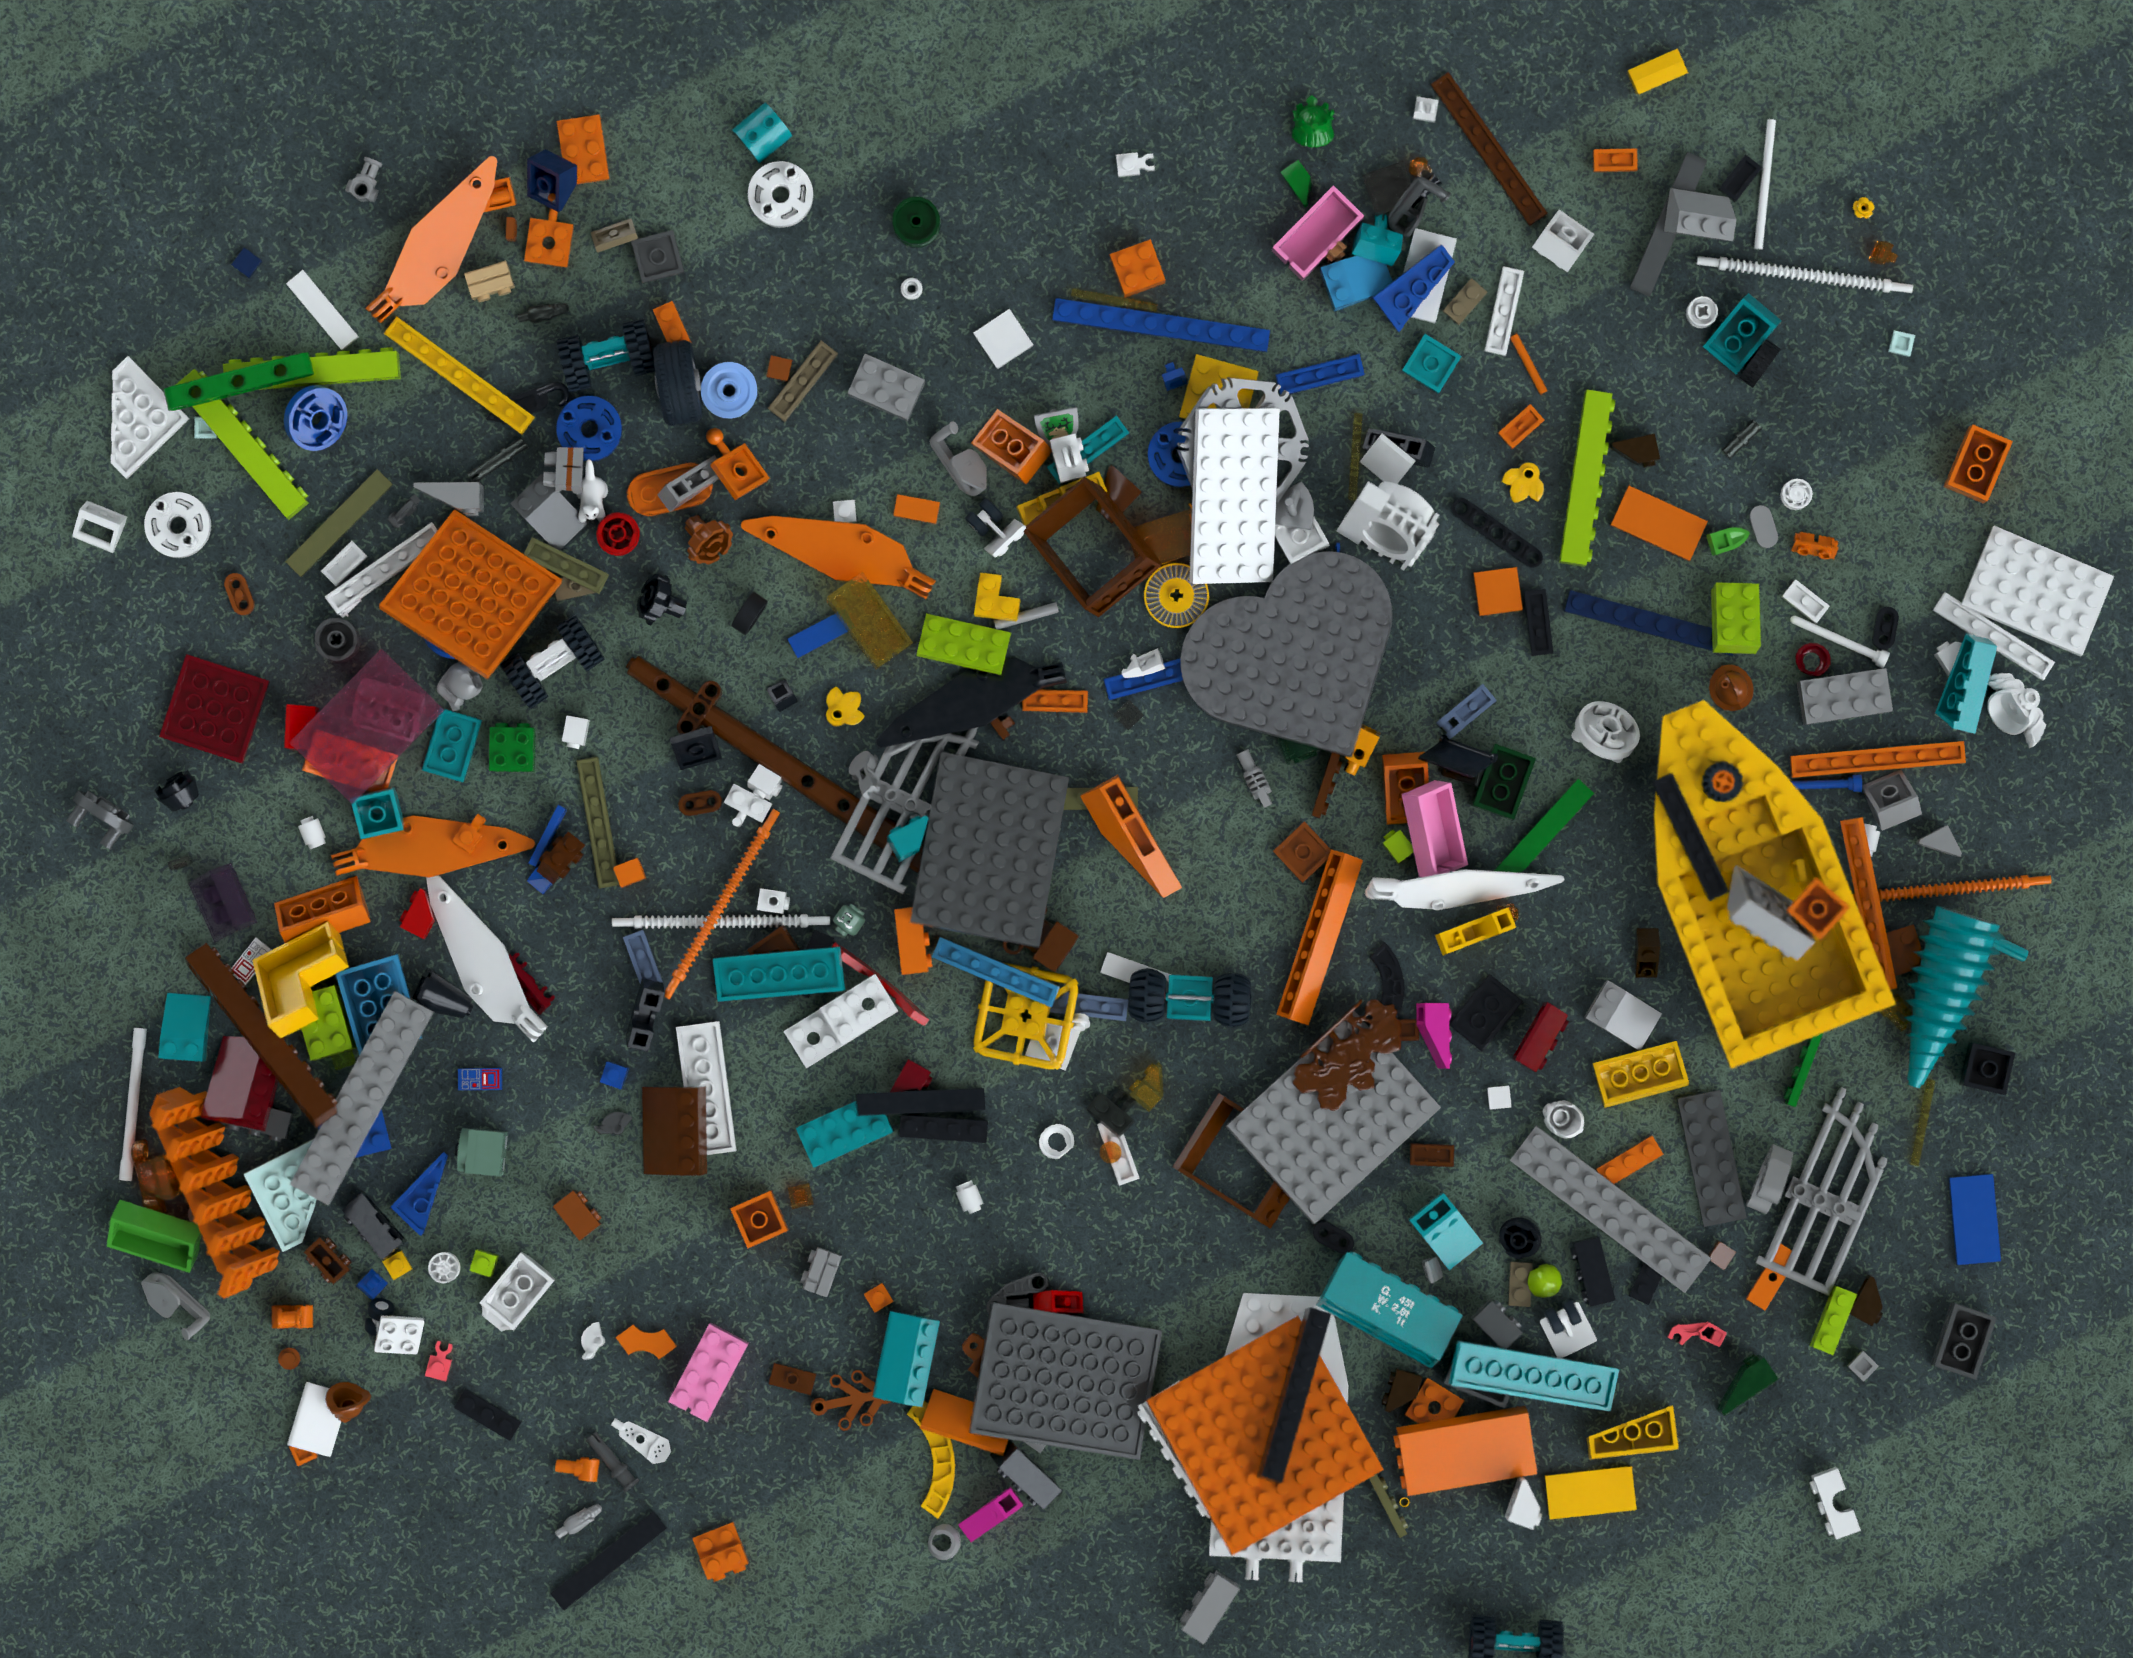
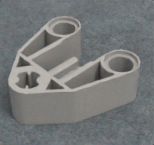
M1775 1144L1771 1145L1750 1192L1752 1196L1746 1202L1747 1207L1767 1214L1772 1203L1778 1204L1791 1168L1793 1152Z

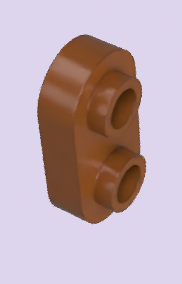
M238 573L228 575L224 581V586L233 610L242 616L249 615L255 608V602L245 577ZM238 580L240 586L235 589L233 588V582ZM242 601H247L248 603L245 609L240 607Z

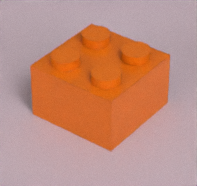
M1151 239L1110 254V260L1124 298L1165 284L1166 280Z
M1815 877L1786 911L1815 937L1821 940L1850 907Z
M772 1190L730 1208L747 1248L789 1230Z

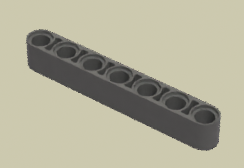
M1687 151L1672 188L1694 192L1707 159ZM1669 195L1629 288L1650 297L1676 236V233L1664 232Z

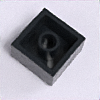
M1969 1042L1959 1085L2006 1095L2016 1053Z

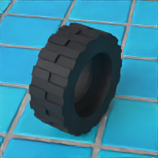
M1767 339L1742 372L1739 379L1753 388L1781 349Z

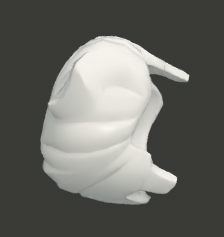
M1565 1100L1546 1104L1543 1109L1544 1123L1553 1134L1568 1139L1583 1132L1584 1116L1578 1107Z

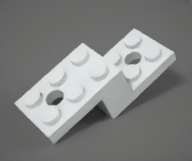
M874 974L786 1029L784 1033L804 1066L808 1068L892 1016L898 1010L877 975ZM865 998H872L874 1000L875 1006L872 1010L868 1011L862 1007V1002ZM811 1032H816L820 1036V1041L816 1045H811L807 1040Z

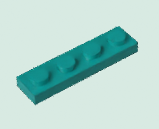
M1117 415L1082 441L1084 450L1080 451L1082 459L1087 460V464L1091 463L1129 434ZM1054 461L1047 469L1058 484L1061 485Z

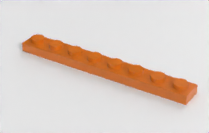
M1964 741L1790 756L1791 778L1966 763Z
M1863 817L1842 820L1840 823L1858 911L1889 989L1893 990L1898 987Z

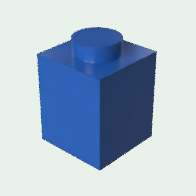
M607 1061L600 1083L623 1089L629 1068Z

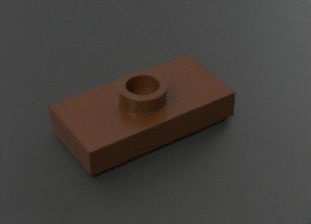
M1410 1143V1165L1454 1167V1145Z
M774 1362L769 1384L811 1395L817 1373Z

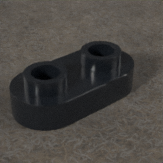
M1883 607L1876 614L1872 643L1879 650H1887L1895 642L1899 615L1892 607ZM1884 614H1888L1890 616L1889 622H1885L1883 620ZM1881 635L1887 638L1886 643L1879 641Z
M1319 1222L1313 1228L1315 1240L1338 1253L1346 1254V1252H1350L1354 1247V1239L1349 1233L1328 1222ZM1322 1228L1328 1231V1234L1324 1237L1319 1234ZM1342 1238L1347 1240V1244L1344 1247L1339 1245V1240Z

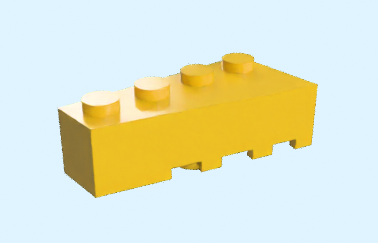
M1673 1405L1586 1438L1589 1460L1679 1449Z

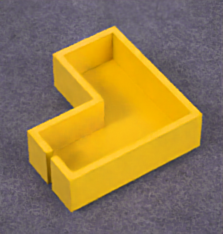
M329 922L252 960L267 1024L280 1038L319 1019L311 986L349 967L346 954L343 951L344 946L341 935Z

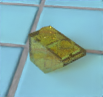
M1159 1062L1156 1065L1151 1063L1144 1071L1146 1076L1142 1081L1137 1079L1129 1088L1132 1091L1129 1095L1148 1112L1164 1096L1162 1065Z

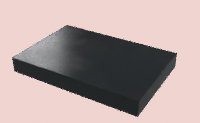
M1488 974L1449 1022V1026L1483 1052L1522 1004L1523 1000L1491 974Z

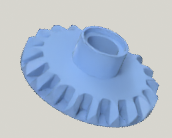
M723 362L715 365L705 374L701 383L703 403L710 412L721 418L733 419L741 417L750 410L757 398V384L753 374L746 367L735 362ZM726 386L735 387V393L732 396L724 395Z

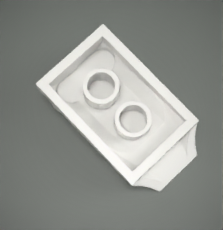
M521 1252L481 1300L482 1316L501 1332L505 1330L514 1331L556 1279L533 1258Z

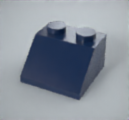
M545 149L527 158V196L557 212L562 211L577 185V165ZM554 193L556 198L551 202L548 200V196Z

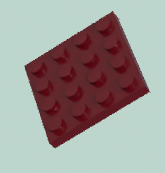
M186 654L159 737L243 764L270 681Z

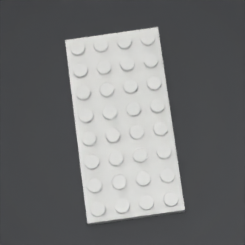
M1279 408L1196 409L1189 583L1273 582Z

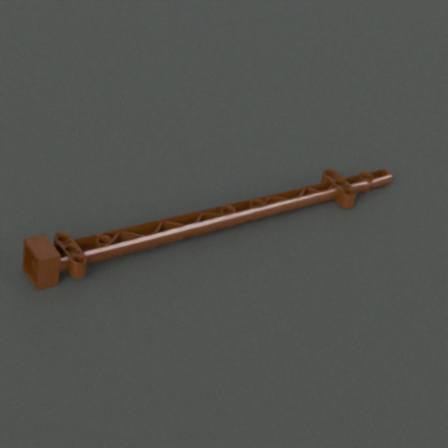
M638 656L636 659L634 657L630 659L626 666L628 669L627 674L684 713L677 724V730L680 734H685L682 731V725L685 722H692V731L699 730L701 726L705 728L712 726L715 735L756 763L780 776L782 781L846 825L848 824L860 799L717 707L716 704L722 696V688L717 682H705L698 693H696L642 657ZM663 679L668 680L669 688L665 691H660L658 683ZM711 685L717 687V694L714 697H709L706 694L707 688ZM699 703L705 705V712L702 715H696L694 712L695 706ZM805 776H812L814 779L813 785L809 788L804 787L802 784ZM842 800H848L850 803V808L846 812H842L838 808V804ZM867 804L854 830L866 837L878 810ZM885 816L872 843L884 849L888 842L889 831L895 828L897 823ZM922 840L919 852L915 854L909 866L916 873H919L924 840ZM892 851L891 856L897 859L894 852ZM1044 919L1038 948L1019 944V948L1016 951H1010L1007 947L1008 942L1005 941L1003 942V947L1011 955L1020 953L1025 947L1035 954L1033 956L1035 960L1056 973L1079 936L1059 922L1053 925Z

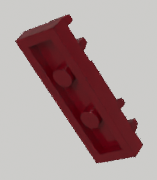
M515 953L513 956L509 954L508 956L527 1002L538 1015L542 1014L551 1005L555 996L552 995L550 998H546L544 992L548 987L544 986L539 990L534 978L527 974L525 970L523 971L527 962L518 964L516 959L520 954Z

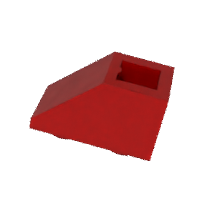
M420 888L419 891L415 890L409 901L412 904L408 911L404 910L399 921L402 922L401 928L422 939H426L435 922V917L427 891Z

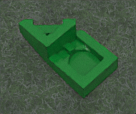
M1297 160L1280 173L1294 191L1295 196L1306 208L1308 206L1309 192L1312 188L1311 177L1299 160Z

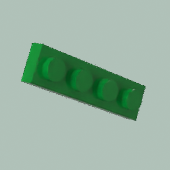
M1823 1033L1809 1038L1807 1045L1802 1046L1799 1053L1801 1062L1799 1067H1794L1791 1078L1794 1079L1792 1086H1788L1783 1098L1786 1099V1105L1796 1107Z

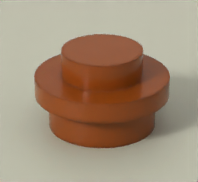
M294 1348L283 1349L278 1356L279 1364L287 1370L296 1368L300 1363L299 1352Z

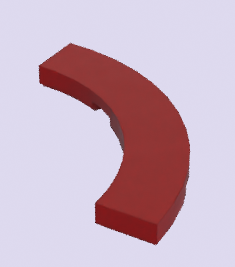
M836 942L833 944L832 947H840L841 958L844 963L869 978L876 974L886 992L895 998V1003L910 1018L925 1026L929 1019L894 985Z

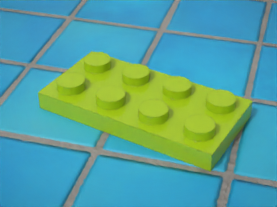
M926 613L916 656L1001 675L1011 632Z

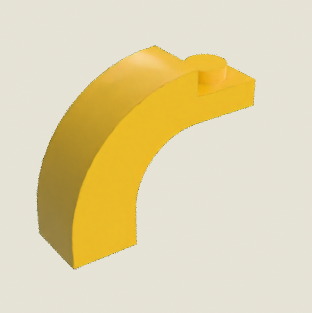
M1508 907L1439 933L1435 937L1442 955H1446L1516 928V925Z

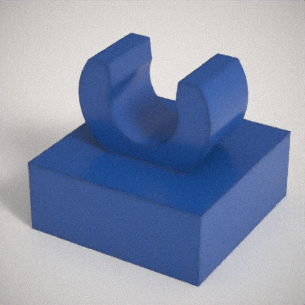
M1173 362L1165 365L1167 373L1162 374V378L1167 391L1187 384L1182 367L1175 369Z
M371 1269L356 1286L373 1300L388 1283Z

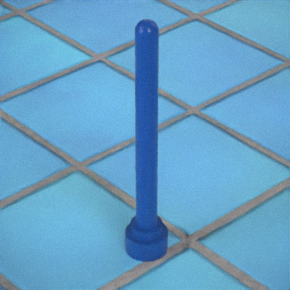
M1852 775L1848 779L1791 781L1796 789L1848 788L1852 792H1862L1861 775Z

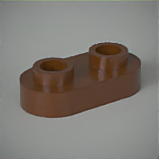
M713 790L686 794L680 798L678 807L687 816L716 812L722 805V798L719 793ZM710 797L715 799V804L712 806L707 803ZM688 801H692L694 803V807L692 809L686 808V803Z

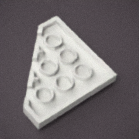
M129 356L112 371L111 464L126 479L189 420V417L181 409L168 411L164 392Z

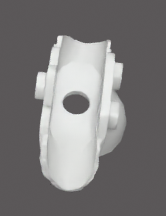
M2010 673L1990 675L1988 685L1997 691L1988 700L1987 709L1992 721L2000 730L2010 735H2017L2024 731L2023 734L2028 747L2035 746L2041 739L2046 727L2042 720L2043 712L2037 707L2040 702L2039 693L2032 688L2025 689L2023 682L2014 679Z

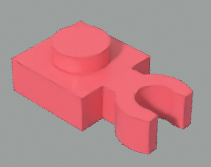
M438 1341L435 1345L437 1356L430 1355L425 1376L447 1381L452 1360L446 1357L452 1351L453 1345L449 1344L448 1349L443 1351L440 1348L441 1341Z

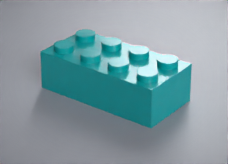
M856 1101L796 1128L813 1168L894 1132L887 1115L857 1116Z

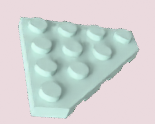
M314 1139L244 1173L282 1252L303 1242L317 1200L290 1185Z

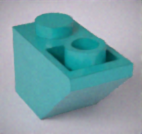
M918 815L909 820V824L903 828L899 825L889 831L890 834L887 837V841L899 863L919 852L928 822L927 815L922 818Z

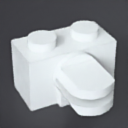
M1071 434L1050 440L1060 484L1086 477L1085 472L1089 471L1087 460L1081 458L1080 451L1084 450L1081 438H1076V434Z

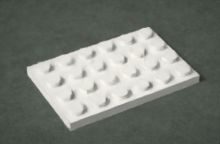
M1993 526L1960 606L2081 657L2114 576Z

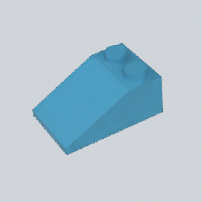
M1360 256L1350 257L1320 268V274L1334 311L1371 299L1392 282L1386 264Z

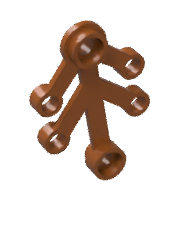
M861 1370L853 1371L851 1379L854 1383H862L871 1392L862 1393L844 1381L839 1374H834L830 1378V1385L834 1388H840L851 1396L827 1401L824 1398H815L811 1403V1411L815 1415H823L828 1409L852 1405L845 1417L841 1418L838 1423L839 1428L846 1431L850 1429L852 1420L864 1402L874 1400L867 1413H863L860 1417V1423L863 1426L871 1425L873 1417L881 1404H888L891 1401L873 1397L875 1382L866 1377ZM857 1372L862 1375V1379L859 1381L854 1379V1374ZM834 1377L840 1378L839 1385L833 1384L832 1379ZM822 1403L823 1410H816L815 1405ZM863 1416H869L871 1421L864 1423L862 1421ZM842 1420H847L849 1422V1426L847 1428H843L841 1426Z

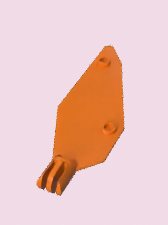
M489 156L411 228L385 290L365 308L368 312L372 311L371 315L374 318L378 317L377 321L379 323H382L399 306L425 305L457 275L494 188L497 167L496 157ZM475 180L480 181L478 186H473Z
M773 515L748 519L741 523V528L744 531L835 580L904 587L924 599H927L928 593L932 590L931 585H934L936 582L933 578L912 567L904 545L866 524ZM768 531H774L775 536L769 535Z
M412 815L403 818L404 830L362 839L356 848L333 854L331 859L337 860L333 862L334 868H341L335 871L336 876L360 869L430 878L533 849L535 842L533 839L507 828L483 825L478 831L483 837L470 854L452 842L465 822ZM505 842L507 846L505 849H500L499 844Z

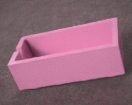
M1333 185L1272 247V252L1284 264L1289 261V269L1303 281L1325 259L1328 251L1332 250L1338 241H1342L1363 220L1364 215Z
M1434 780L1402 794L1419 877L1448 873L1467 866L1468 861L1451 782Z
M710 1323L668 1402L685 1411L689 1407L692 1415L708 1422L749 1342Z

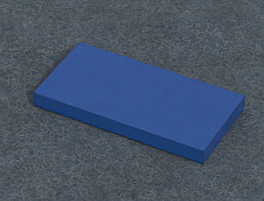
M1993 1174L1949 1178L1956 1265L2001 1261Z

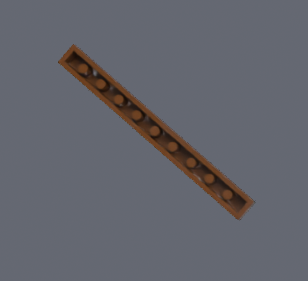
M205 943L185 957L187 966L314 1127L317 1128L337 1113L336 1104L338 1103L331 1093L326 1094L321 1080L318 1077L314 1078L310 1074L311 1068L304 1060L301 1062L298 1059L297 1055L299 1054L292 1044L287 1045L284 1041L285 1036L280 1038L268 1026L265 1012L262 1013L258 1008L260 1006L253 995L248 996L245 992L247 988L240 979L236 980L233 977L234 972L227 963L223 964L221 962V955L215 947L210 948Z

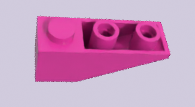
M1416 1003V1025L1437 1068L1450 1069L1452 1061L1450 1041L1452 1034L1449 1029V1020L1451 1019L1449 1003Z
M1010 1486L958 1524V1526L969 1541L972 1542L1023 1507L1024 1503Z

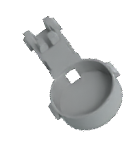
M863 751L851 762L849 774L852 775L853 780H858L862 795L869 800L871 798L869 792H878L880 790V785L874 775L878 764L877 755L873 756L869 751Z

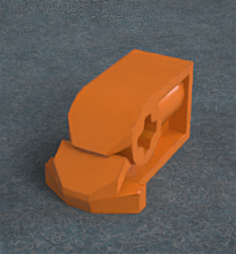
M510 177L494 181V188L484 212L517 205Z

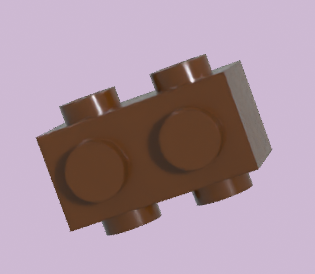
M567 832L564 837L559 836L552 844L554 848L550 852L546 850L539 859L541 864L537 872L553 885L560 877L564 879L571 870L569 868L571 864H577L584 855L582 850L585 844L570 832Z
M322 1236L304 1251L307 1255L306 1260L313 1267L317 1266L322 1272L320 1275L326 1282L336 1284L352 1269L350 1266L352 1262L344 1253L341 1255L335 1249L337 1245L332 1239Z

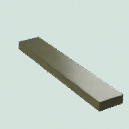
M377 469L285 562L300 577H303L393 484Z
M597 756L576 760L598 887L601 889L618 886L620 884L613 869L617 866L599 758Z

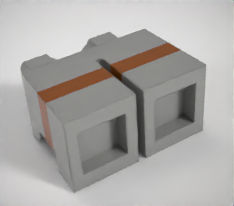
M557 447V452H545L544 466L556 467V472H544L543 486L555 487V492L566 490L573 491L575 494H582L583 448Z

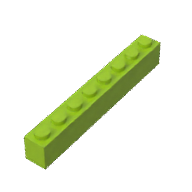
M381 348L380 352L362 349L358 350L359 354H350V351H338L337 355L328 356L326 352L315 353V357H310L314 375L263 389L401 379L399 353L393 351V348ZM273 356L272 360L284 358L285 356ZM261 357L250 358V362H242L241 359L228 360L229 363L223 364V373L272 360L263 361ZM279 366L276 369L277 376H283L286 373L285 366ZM238 376L234 379L235 387L243 385V377Z
M193 369L176 385L208 376L203 370L199 373L196 369ZM200 387L192 390L191 395L193 398L201 395ZM220 399L192 406L287 519L290 520L309 504L306 500L308 497L307 493L301 486L298 488L294 486L292 481L295 479L287 470L283 472L278 467L280 461L273 453L267 454L264 450L267 446L259 437L255 439L251 435L252 428L245 420L240 422L236 417L239 413L231 404L227 406Z
M1586 390L1584 394L1559 563L1585 567L1587 562H1591L1593 550L1589 549L1590 541H1594L1596 528H1592L1593 520H1597L1599 513L1596 500L1601 498L1602 485H1599L1600 476L1604 477L1606 467L1602 460L1603 455H1607L1609 442H1605L1606 434H1610L1612 421H1609V414L1614 412L1615 399H1612L1613 393Z

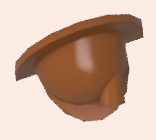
M1729 664L1719 667L1712 675L1709 684L1711 698L1717 706L1724 710H1741L1749 705L1753 698L1754 688L1751 678L1746 671L1735 665Z
M339 1382L331 1386L326 1392L325 1401L327 1408L335 1415V1418L346 1423L359 1415L363 1410V1406L371 1399V1394L368 1390L361 1388L357 1384Z

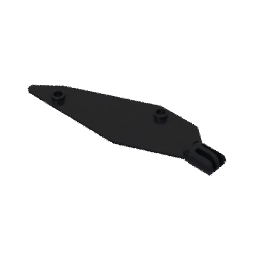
M1016 657L1005 659L1001 675L968 668L895 718L877 739V746L884 748L986 726L1039 689L1067 683L1063 662L1035 667ZM905 730L910 731L908 734L903 733Z

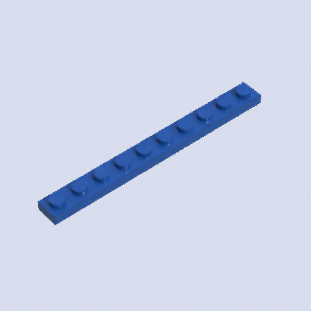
M1058 298L1055 299L1052 321L1267 352L1270 330Z

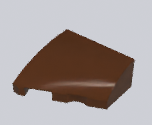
M1111 465L1109 467L1104 482L1108 491L1106 493L1121 512L1124 513L1142 492L1114 466ZM1098 502L1096 511L1112 525L1114 521Z

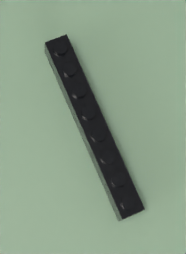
M1312 1307L1305 1309L1257 1478L1276 1484L1283 1482L1331 1313Z

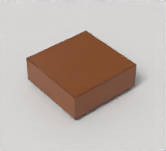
M514 217L506 218V240L508 242L517 241V220Z
M771 355L766 377L788 382L792 360Z

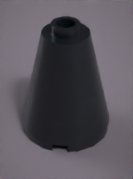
M427 968L425 972H428V975L421 977L412 999L437 1014L464 1018L465 1015L469 1016L474 1006L471 1003L472 998L433 969Z

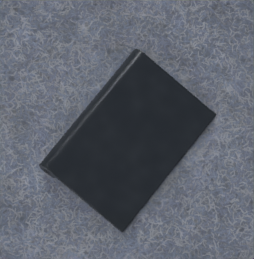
M1441 735L1439 743L1420 755L1418 759L1473 778L1496 762L1498 754H1490L1452 739L1449 740L1446 735Z

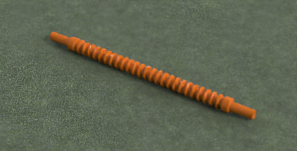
M772 809L763 826L759 827L756 831L757 836H753L755 840L750 842L751 847H747L748 852H744L745 857H741L742 862L737 864L739 867L734 868L736 872L731 874L732 879H728L729 884H725L726 889H722L723 894L719 895L720 899L715 901L717 904L712 906L713 911H709L710 916H706L707 921H703L704 926L700 927L701 931L696 933L698 935L697 938H693L694 943H690L691 948H687L688 953H684L685 958L681 959L682 963L677 965L679 968L673 971V978L665 990V998L670 1000L680 981L683 982L686 978L685 973L689 972L688 967H692L691 962L696 961L694 957L699 956L698 951H702L701 946H704V941L708 940L707 935H711L710 930L715 929L713 925L718 924L716 920L721 919L720 914L724 913L723 908H727L726 903H730L729 898L734 897L732 893L737 892L735 888L740 886V881H743L742 876H746L745 871H749L748 866H752L751 861L755 860L754 856L759 854L758 849L761 850V844H765L764 840L769 838L771 834L769 831L780 814L777 810Z
M2022 875L2020 878L2015 876L2014 879L2012 877L2008 879L2003 877L2002 880L1996 878L1995 881L1992 878L1990 881L1984 879L1983 882L1981 880L1977 882L1972 880L1971 883L1965 881L1964 884L1962 881L1959 884L1953 882L1952 885L1948 882L1946 885L1941 883L1940 886L1934 884V886L1928 884V887L1922 885L1921 888L1918 885L1915 888L1910 886L1909 889L1904 886L1903 889L1897 887V890L1891 888L1890 891L1885 888L1884 891L1879 889L1878 894L1880 902H1882L1883 899L1895 901V898L1901 900L1902 897L1905 900L1908 897L1913 899L1914 896L1917 899L1920 896L1926 898V895L1938 897L1939 894L1944 896L1945 893L1950 896L1951 893L1957 895V892H1960L1962 895L1963 892L1969 894L1970 891L1975 893L1977 890L1981 893L1982 890L1988 892V889L1992 892L1994 889L2000 891L2001 888L2003 890L2007 888L2012 890L2013 887L2019 889V887L2026 889L2032 885L2051 884L2052 881L2051 875L2037 877ZM1852 894L1855 902L1857 903L1855 894Z

